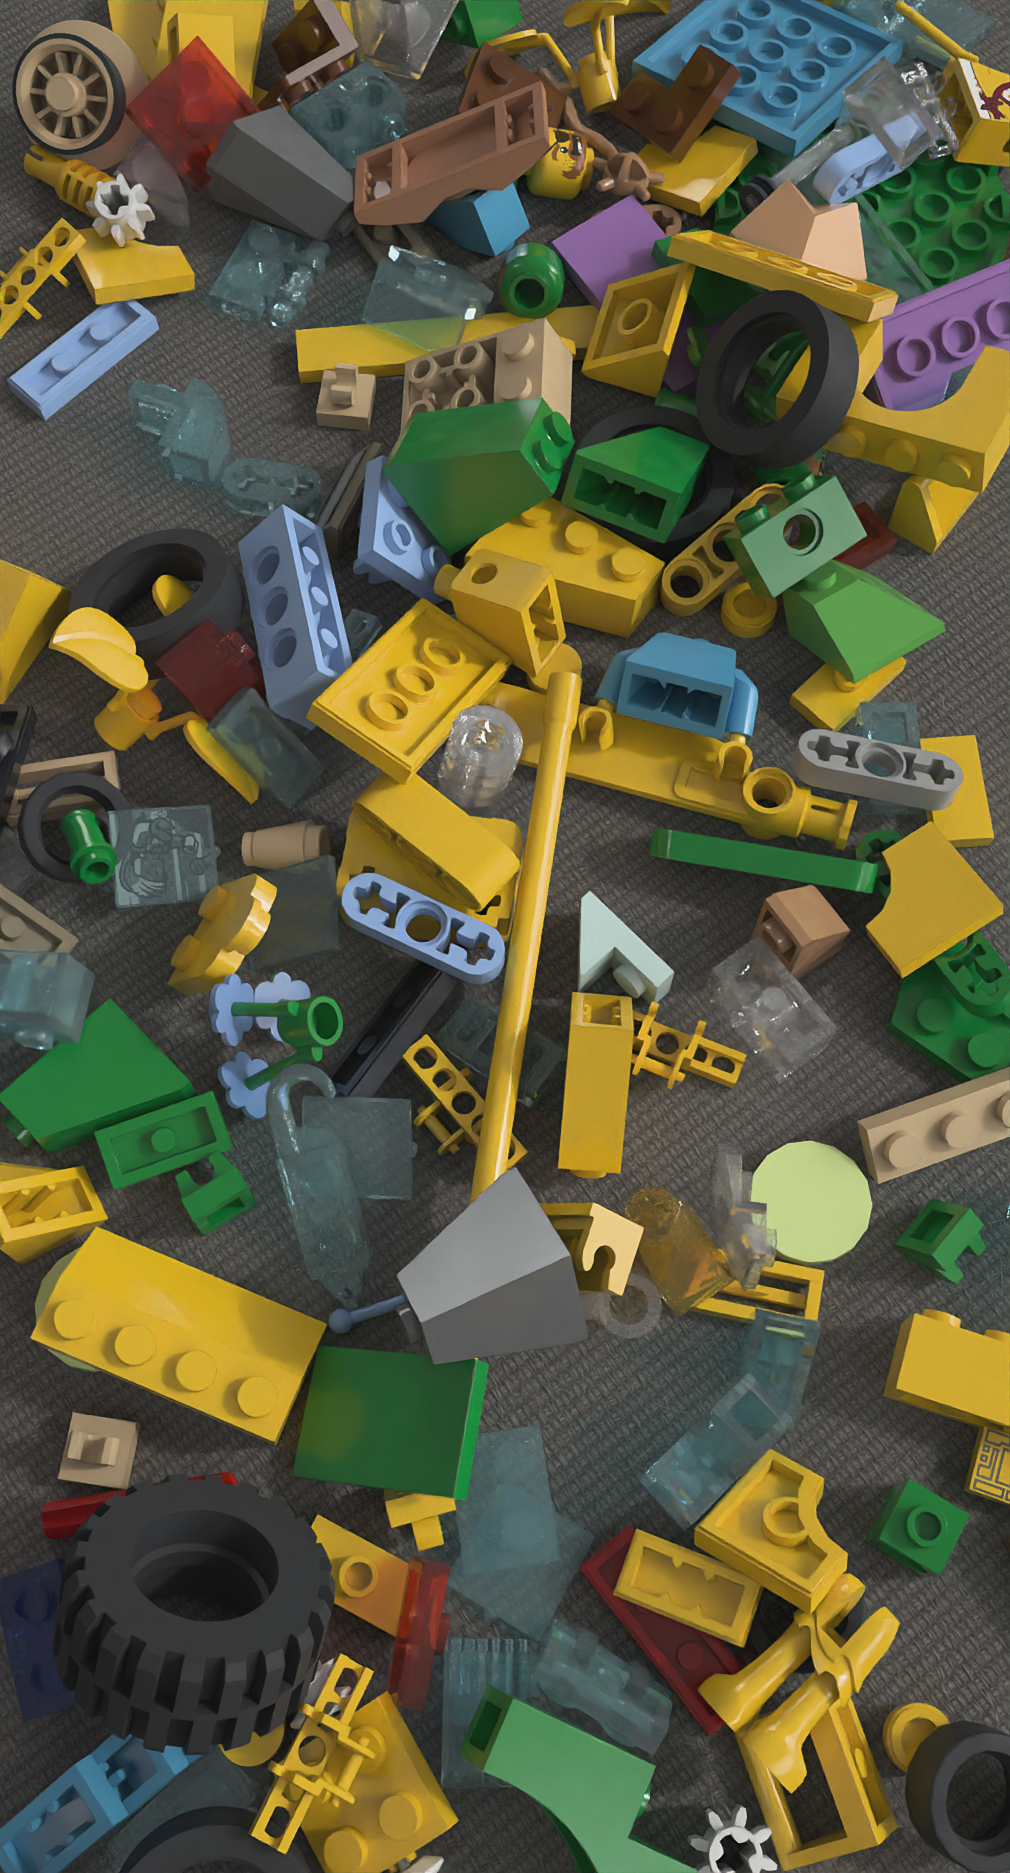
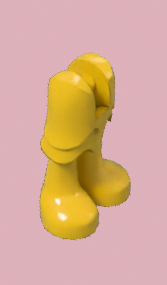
M851 1573L842 1574L836 1580L811 1614L806 1613L800 1608L793 1612L795 1620L788 1629L751 1664L734 1675L715 1673L697 1689L726 1724L742 1738L756 1721L766 1701L812 1655L816 1670L772 1714L758 1723L742 1740L791 1794L800 1786L807 1774L801 1748L811 1729L839 1698L844 1709L853 1692L859 1693L865 1677L892 1644L900 1624L887 1607H882L871 1615L847 1642L834 1630L857 1604L865 1591V1585Z

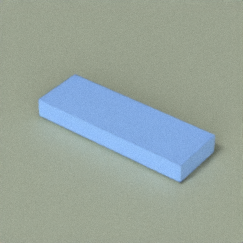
M136 300L100 305L9 377L6 381L10 391L45 421L159 330L157 319Z

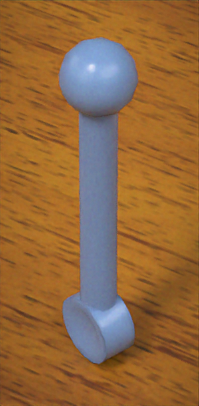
M403 1295L350 1312L346 1309H336L329 1316V1326L335 1333L345 1334L355 1323L395 1311V1306L405 1302Z

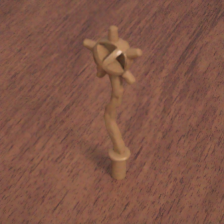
M539 69L535 75L567 95L562 116L569 131L581 133L586 140V144L597 149L606 158L604 160L595 157L592 161V166L603 172V180L596 184L597 190L599 192L610 190L615 199L619 201L631 194L635 198L639 197L642 201H648L650 198V193L647 190L648 184H663L665 180L664 174L650 172L635 152L618 153L615 146L601 134L582 125L578 120L577 110L571 99V86L566 82H559L548 69Z

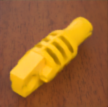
M39 144L31 146L30 150L40 156L42 160L40 161L26 153L24 158L25 172L54 187L60 200L96 220L97 218L87 208L86 202L95 200L98 190L96 183L98 181L106 183L116 181V179L81 159L65 160Z

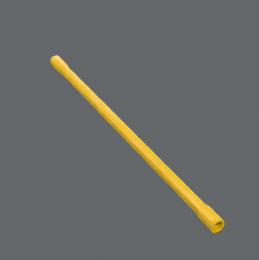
M568 671L553 672L549 675L542 718L544 730L469 1205L503 1174L507 1167L571 737L577 723L583 683L579 675Z

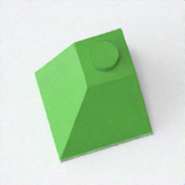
M833 559L782 592L788 634L854 684L945 632L943 621L876 576Z

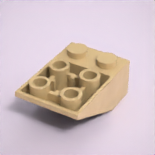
M544 317L408 360L405 363L400 434L409 418L417 413L543 397L552 411L559 412L570 426L573 355Z

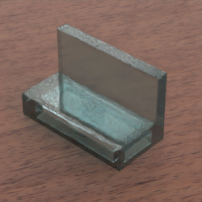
M380 259L361 321L433 353L460 344L467 321L483 319L489 299L405 261Z

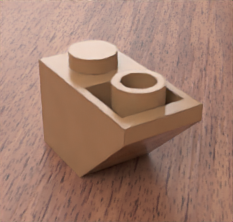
M813 884L777 892L765 899L749 942L752 945L750 950L758 967L768 976L775 975L785 988L839 952L850 929Z

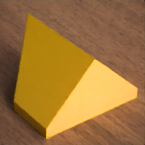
M0 1162V1250L20 1265L94 1229L96 1226L102 1225L108 1219L84 1165L62 1170Z

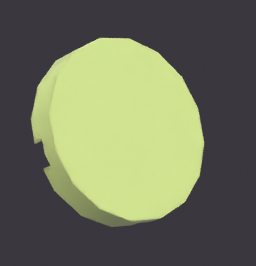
M815 1141L787 1143L766 1156L751 1177L746 1206L748 1216L750 1215L751 1223L755 1228L754 1232L764 1247L784 1261L803 1266H813L832 1262L855 1247L868 1228L872 1201L868 1181L854 1160L834 1146Z

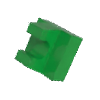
M219 1150L207 1156L215 1170L214 1177L209 1183L205 1185L196 1184L186 1170L175 1176L182 1197L181 1202L203 1236L208 1235L257 1205L237 1168Z
M931 1199L895 1242V1245L909 1261L919 1263L939 1279L957 1285L964 1276L955 1265V1261L960 1254L964 1252L979 1257L986 1249L978 1233L984 1224L968 1207Z

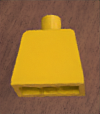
M483 548L477 550L462 569L446 564L439 570L435 578L434 593L452 602L458 622L511 657L513 665L537 677L566 638L553 570Z

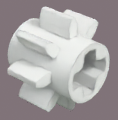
M118 174L116 181L106 183L98 181L96 183L98 190L95 200L86 202V206L91 214L97 218L92 226L98 235L102 238L111 232L119 247L124 246L125 240H131L136 237L141 240L145 239L143 230L146 221L155 220V215L151 208L144 204L149 196L141 183L135 185L130 190L122 174Z
M736 1804L732 1811L731 1820L722 1821L718 1815L708 1808L705 1810V1815L711 1827L706 1831L704 1837L698 1835L688 1836L687 1841L695 1849L702 1851L705 1860L695 1867L698 1873H760L761 1869L767 1871L777 1869V1864L768 1856L762 1854L760 1846L771 1835L770 1828L765 1824L758 1825L751 1831L744 1828L747 1814L746 1808L742 1805ZM726 1835H730L738 1843L747 1841L748 1845L740 1851L744 1864L739 1869L733 1870L726 1862L719 1864L715 1862L724 1854L719 1841Z

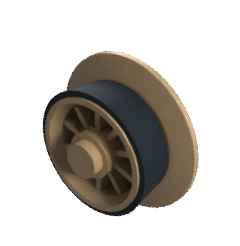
M67 20L53 24L41 31L30 42L16 65L12 82L14 107L26 134L34 145L39 144L65 160L81 159L99 171L119 164L135 149L143 135L148 119V86L144 71L136 55L128 44L113 31L97 23L84 20Z

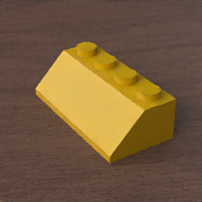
M96 1226L59 1277L30 1339L47 1349L276 1446L327 1324Z

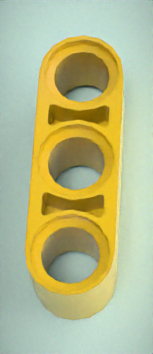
M775 483L764 484L755 489L668 564L664 569L660 586V600L665 609L681 617L691 616L705 607L743 574L736 561L725 562L716 557L713 552V546L717 542L723 541V536L737 528L734 520L740 514L758 504L771 505L784 496L781 491L782 485ZM794 516L791 517L784 526V538L788 534L792 526V523L795 519ZM678 576H690L699 584L700 592L691 598L679 597L673 592L670 583Z
M382 771L352 802L354 812L372 832L462 904L476 912H480L521 867L519 860L507 845L416 773L405 785H402Z

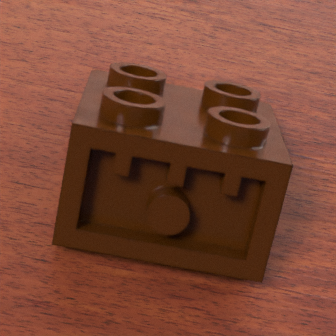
M309 0L271 43L278 55L281 66L289 74L280 79L247 116L279 105L290 114L293 111L291 106L299 101L306 107L328 91L326 85L334 82L349 70L345 61L360 46L332 0Z

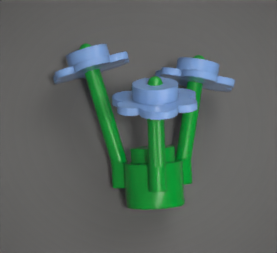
M285 972L273 974L270 982H259L253 989L248 983H241L240 977L237 974H228L224 979V983L216 984L211 990L209 1002L211 1026L215 1033H221V1038L225 1045L237 1046L242 1040L243 1032L249 1031L254 1022L257 1028L268 1029L270 1037L275 1041H282L296 1048L295 1053L270 1066L261 1059L251 1060L247 1053L238 1052L232 1056L231 1061H227L219 1067L218 1078L225 1088L227 1103L234 1109L241 1108L243 1113L251 1120H258L267 1113V1106L276 1101V1091L270 1085L271 1081L303 1063L320 1061L322 1059V1047L332 1045L340 1038L343 1029L341 1010L336 1001L330 997L319 996L310 998L308 985L301 980L291 981L290 976Z

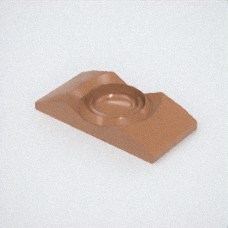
M542 81L533 83L356 156L354 215L358 223L367 225H395L424 222L441 202L460 199L476 190L503 191L533 167L550 148L546 90Z

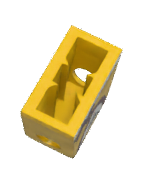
M957 58L933 100L954 161L1010 167V75L963 58Z

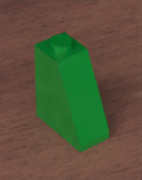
M659 426L578 449L572 462L561 504L664 544L696 491L711 445Z
M109 998L0 1093V1101L11 1112L2 1122L26 1148L36 1140L51 1155L96 1139L94 1131L198 1094L190 1080Z

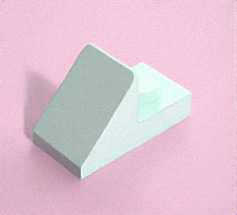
M589 891L581 898L577 992L583 993L612 967L615 970L613 972L614 978L629 995L634 998H638L641 995L650 1005L652 1001L657 1003L670 991L674 971Z

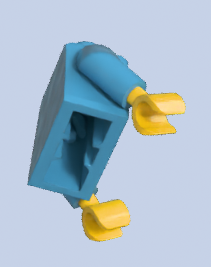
M666 632L657 633L643 646L623 650L612 658L594 697V700L598 703L597 706L589 707L579 715L578 724L581 743L585 742L590 731L600 729V750H606L613 744L614 732L611 716L613 710L622 715L721 740L724 735L728 742L720 747L713 769L714 776L717 780H720L723 765L733 763L741 769L742 773L739 784H742L747 778L753 759L752 752L745 745V742L752 739L758 705V691L742 670L735 668L736 651L733 649L711 644L702 638L691 639Z

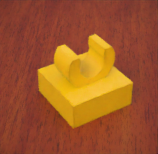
M384 1490L385 1505L391 1528L412 1523L418 1551L444 1544L438 1515L456 1510L454 1500Z

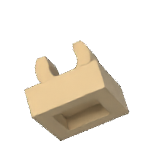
M335 363V371L324 370L316 410L318 426L369 431L376 394L375 375L359 374L356 364Z
M73 1412L58 1479L119 1490L127 1489L141 1425L132 1421Z

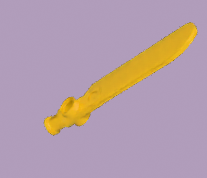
M498 682L451 735L454 739L477 752L538 768L544 730L542 718L546 694ZM579 703L577 723L571 737L566 777L741 824V827L748 835L757 839L769 840L780 835L796 839L801 833L834 842L835 849L844 851L858 804L857 800L849 799L846 803L812 795L810 787L795 784L787 772L777 767H762L755 769L753 772H748L745 781L739 784L742 773L740 767L733 763H726L723 765L720 780H717L713 769L720 747L725 743L715 738L616 712L611 714L614 741L608 749L600 750V729L590 731L585 742L582 744L578 724L579 715L583 710L593 706ZM770 799L779 806L764 808L755 801Z

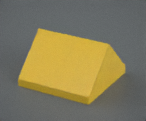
M682 262L608 284L581 372L587 378L657 398L687 302L696 268L694 264Z

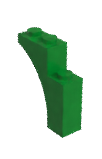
M487 1683L458 1754L482 1771L522 1790L539 1806L557 1829L570 1852L578 1873H698V1870L669 1851L630 1833L635 1819L641 1816L648 1804L651 1792L650 1780L654 1773L655 1765L606 1739Z

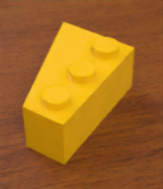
M553 497L547 498L481 537L465 555L466 565L477 550L485 548L553 570L563 621L625 638L631 636L657 603L665 562L570 507L562 505L561 502Z

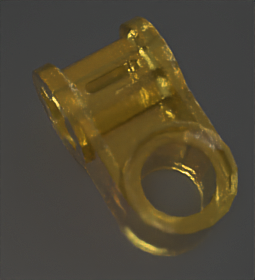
M647 1187L640 1190L629 1200L625 1208L624 1218L644 1228L638 1249L649 1267L650 1276L667 1305L678 1316H683L734 1282V1276L728 1263L708 1237L696 1213L689 1205L675 1199L669 1192L658 1187Z

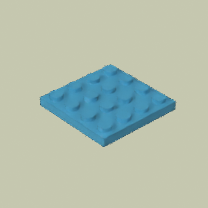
M705 0L633 60L632 78L637 70L640 69L670 89L697 47L701 44L732 63L742 74L712 118L731 127L736 132L756 138L757 141L772 147L779 153L795 158L900 60L904 41L815 0Z

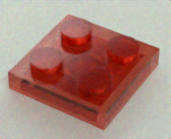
M198 35L123 110L195 193L201 191L213 179L206 172V163L232 121L261 112Z

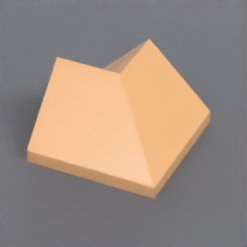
M789 179L742 220L729 235L731 238L859 280L866 281L867 279L857 203L812 205Z

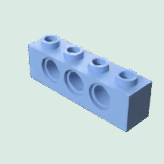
M282 504L238 543L269 708L280 717L289 718L312 730L317 725L305 718L311 704L353 663L322 528Z

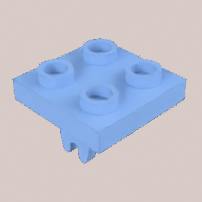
M381 455L366 464L362 513L358 516V527H360L358 559L354 561L353 572L358 575L369 572L368 582L371 584L393 580L434 605L446 601V599L434 593V581L439 570L444 565L451 564L452 555L450 556L381 471L387 460L384 455Z

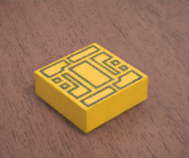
M988 1426L979 1428L963 1491L1010 1507V1434Z

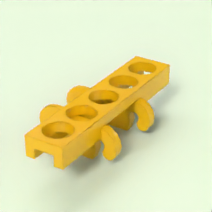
M61 218L34 249L27 252L20 246L18 250L23 256L7 274L0 270V276L4 279L0 284V311H2L0 339L25 310L37 320L42 317L27 300L50 274L65 288L71 284L60 271L86 243V240L65 219ZM70 233L69 241L65 245L59 247L60 243ZM53 253L52 260L49 263L46 259ZM28 270H35L36 276L34 281L29 285H22V275ZM12 298L16 300L14 303L8 305V302Z
M652 1001L647 1015L633 1010L634 1025L642 1024L638 1036L633 1035L632 1049L640 1052L639 1055L632 1053L631 1063L635 1064L632 1071L633 1075H637L641 1069L669 1079L667 1088L672 1089L675 1080L679 1082L684 1080L685 1074L679 1072L680 1068L734 1089L747 1054L703 1038L702 1034L707 1022L699 1020L693 1036H690L654 1021L659 1003ZM662 1035H671L678 1041L679 1047L673 1054H663L657 1049L656 1040ZM697 1047L702 1048L706 1053L704 1063L693 1059ZM646 1055L652 1056L654 1058L674 1065V1067L668 1066L666 1064L646 1057ZM721 1056L730 1059L734 1065L733 1073L730 1074L712 1067V1061Z
M426 1034L410 1046L401 1058L430 1092L434 1102L427 1108L422 1105L417 1109L419 1115L413 1124L416 1127L425 1124L442 1143L437 1151L440 1156L449 1151L452 1154L457 1153L460 1150L458 1144L464 1139L470 1145L473 1143L478 1149L482 1118L473 1126L472 1122L476 1118L483 1116L485 1101L468 1083L473 1073L468 1067L458 1071ZM426 1049L436 1063L429 1069H422L413 1059L416 1052ZM440 1071H444L450 1079L438 1088L433 1083V1078ZM462 1093L471 1095L476 1101L474 1110L468 1114L457 1113L452 1107V1101L457 1095ZM443 1109H446L461 1127L452 1135L436 1118V1115ZM511 1134L510 1149L514 1152V1155L508 1159L506 1171L528 1156V1151L513 1134Z
M342 1653L336 1654L312 1705L302 1701L297 1709L298 1712L306 1717L282 1765L271 1760L267 1770L277 1776L248 1834L286 1854L313 1797H319L322 1789L332 1793L329 1803L336 1807L339 1806L341 1799L351 1804L354 1803V1796L348 1793L363 1758L374 1760L376 1754L366 1748L370 1741L366 1737L360 1735L357 1743L347 1738L352 1729L348 1725L374 1671L350 1660L349 1657ZM344 1668L351 1669L357 1677L356 1685L348 1697L338 1696L333 1690ZM327 1702H334L339 1707L341 1712L339 1720L322 1712ZM316 1722L327 1727L331 1731L321 1730ZM308 1736L318 1737L324 1745L322 1759L313 1766L303 1764L298 1756L299 1745ZM337 1743L351 1751L335 1784H332L321 1778ZM293 1771H300L305 1776V1778ZM288 1782L304 1790L299 1800L289 1801L283 1797L282 1793ZM280 1806L287 1810L290 1820L281 1836L272 1837L264 1829L275 1807Z

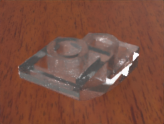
M718 1143L709 1172V1195L716 1234L725 1258L742 1288L755 1290L763 1267H773L777 1232L776 1229L766 1228L767 1203L750 1201L752 1171L742 1170L743 1146Z

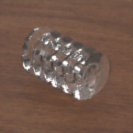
M477 705L461 711L453 721L438 770V791L469 816L483 818L494 812L504 799L523 747L521 730L514 719L499 708L489 705Z

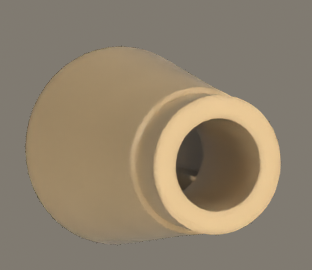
M309 819L257 830L256 832H245L242 839V858L246 866H256L258 868L313 877L316 871H327L331 859L329 830L326 825H315Z

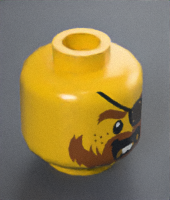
M548 127L550 148L523 175H526V184L531 194L565 201L572 200L578 195L580 190H587L593 173L592 161L594 159V152L592 148L587 147L586 140L581 133Z

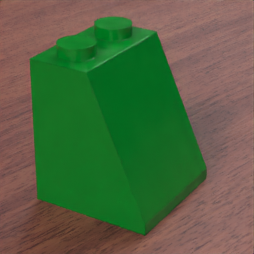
M543 397L421 412L409 418L381 471L451 556L554 495L575 441L566 419L559 412H553Z

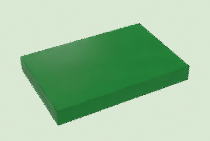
M318 1346L292 1476L307 1480L466 1501L489 1364L477 1359H468L434 1365L429 1355Z

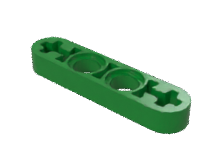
M655 827L652 830L648 856L871 894H874L879 867L877 864Z
M877 830L867 834L859 842L856 849L857 861L879 865L874 894L883 906L891 892V876L885 864L881 861L874 862L873 856L885 851L903 839L900 834L890 830ZM979 930L966 937L968 942L960 952L953 955L941 953L928 962L961 1006L970 1014L981 1018L994 1017L1002 1014L1010 1006V970ZM975 962L976 972L986 983L996 981L997 993L988 996L983 990L974 993L973 977L967 968Z

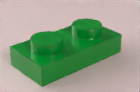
M214 1090L94 1131L114 1190L208 1158L207 1156L217 1150L222 1153L233 1149V1144Z

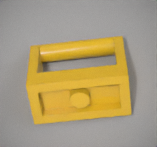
M910 474L902 484L887 528L933 555L979 493Z
M851 1697L844 1709L839 1698L810 1731L844 1828L804 1844L801 1842L781 1783L742 1741L758 1723L775 1710L758 1716L752 1727L742 1738L734 1732L766 1826L772 1832L770 1837L782 1871L792 1870L878 1846L898 1827Z

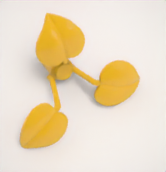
M581 0L568 7L562 15L564 25L572 27L590 21L594 53L578 60L579 70L576 73L548 33L537 34L535 29L504 35L487 43L507 56L525 52L539 46L546 47L568 78L571 90L580 88L586 113L595 114L611 109L622 94L615 65L614 17L638 12H657L668 15L671 0ZM601 20H605L606 52L603 50ZM478 49L473 53L465 68V78H467L474 56Z
M171 575L160 576L152 586L153 599L165 617L183 606L196 593L181 580ZM84 607L73 611L59 624L52 635L48 647L75 658L97 676L118 688L116 695L94 719L95 728L106 743L117 750L126 751L144 734L153 741L162 732L184 725L183 733L197 754L230 783L250 803V806L258 799L260 784L259 760L251 742L234 724L212 711H208L201 718L195 712L189 711L158 722V713L161 711L162 706L160 700L151 689L160 679L148 680L143 659L135 655V642L120 623L99 609ZM230 637L214 654L221 652L228 645Z

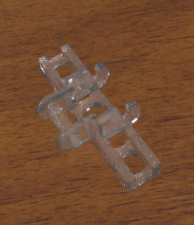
M919 62L916 63V70L904 73L902 68L896 69L897 85L885 92L883 103L887 109L894 110L891 115L892 124L904 118H910L928 135L925 148L932 160L958 152V138L949 121L957 111V103L954 97H948L946 99L947 107L942 110L939 97L936 98L935 95L944 88L945 77L942 72H936L934 74L935 82L932 84L923 63ZM939 125L942 128L931 132L929 126ZM946 140L949 143L945 146L937 147L936 141Z

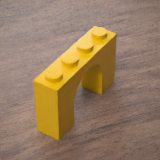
M831 311L845 321L854 335L859 354V375L855 394L844 420L822 448L841 453L847 457L859 458L887 466L900 472H908L940 481L952 487H961L983 493L1010 445V351L986 345L961 388L952 397L936 406L917 411L891 410L874 404L862 394L883 360V319L879 318L867 323ZM809 345L776 395L777 421L792 407L805 384L810 366L811 352Z

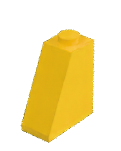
M1 559L0 704H4L68 613L70 597L73 591L34 572Z
M572 992L558 1168L570 1169V1172L578 1177L594 1179L604 1177L607 1173L620 1174L634 1035L632 997Z

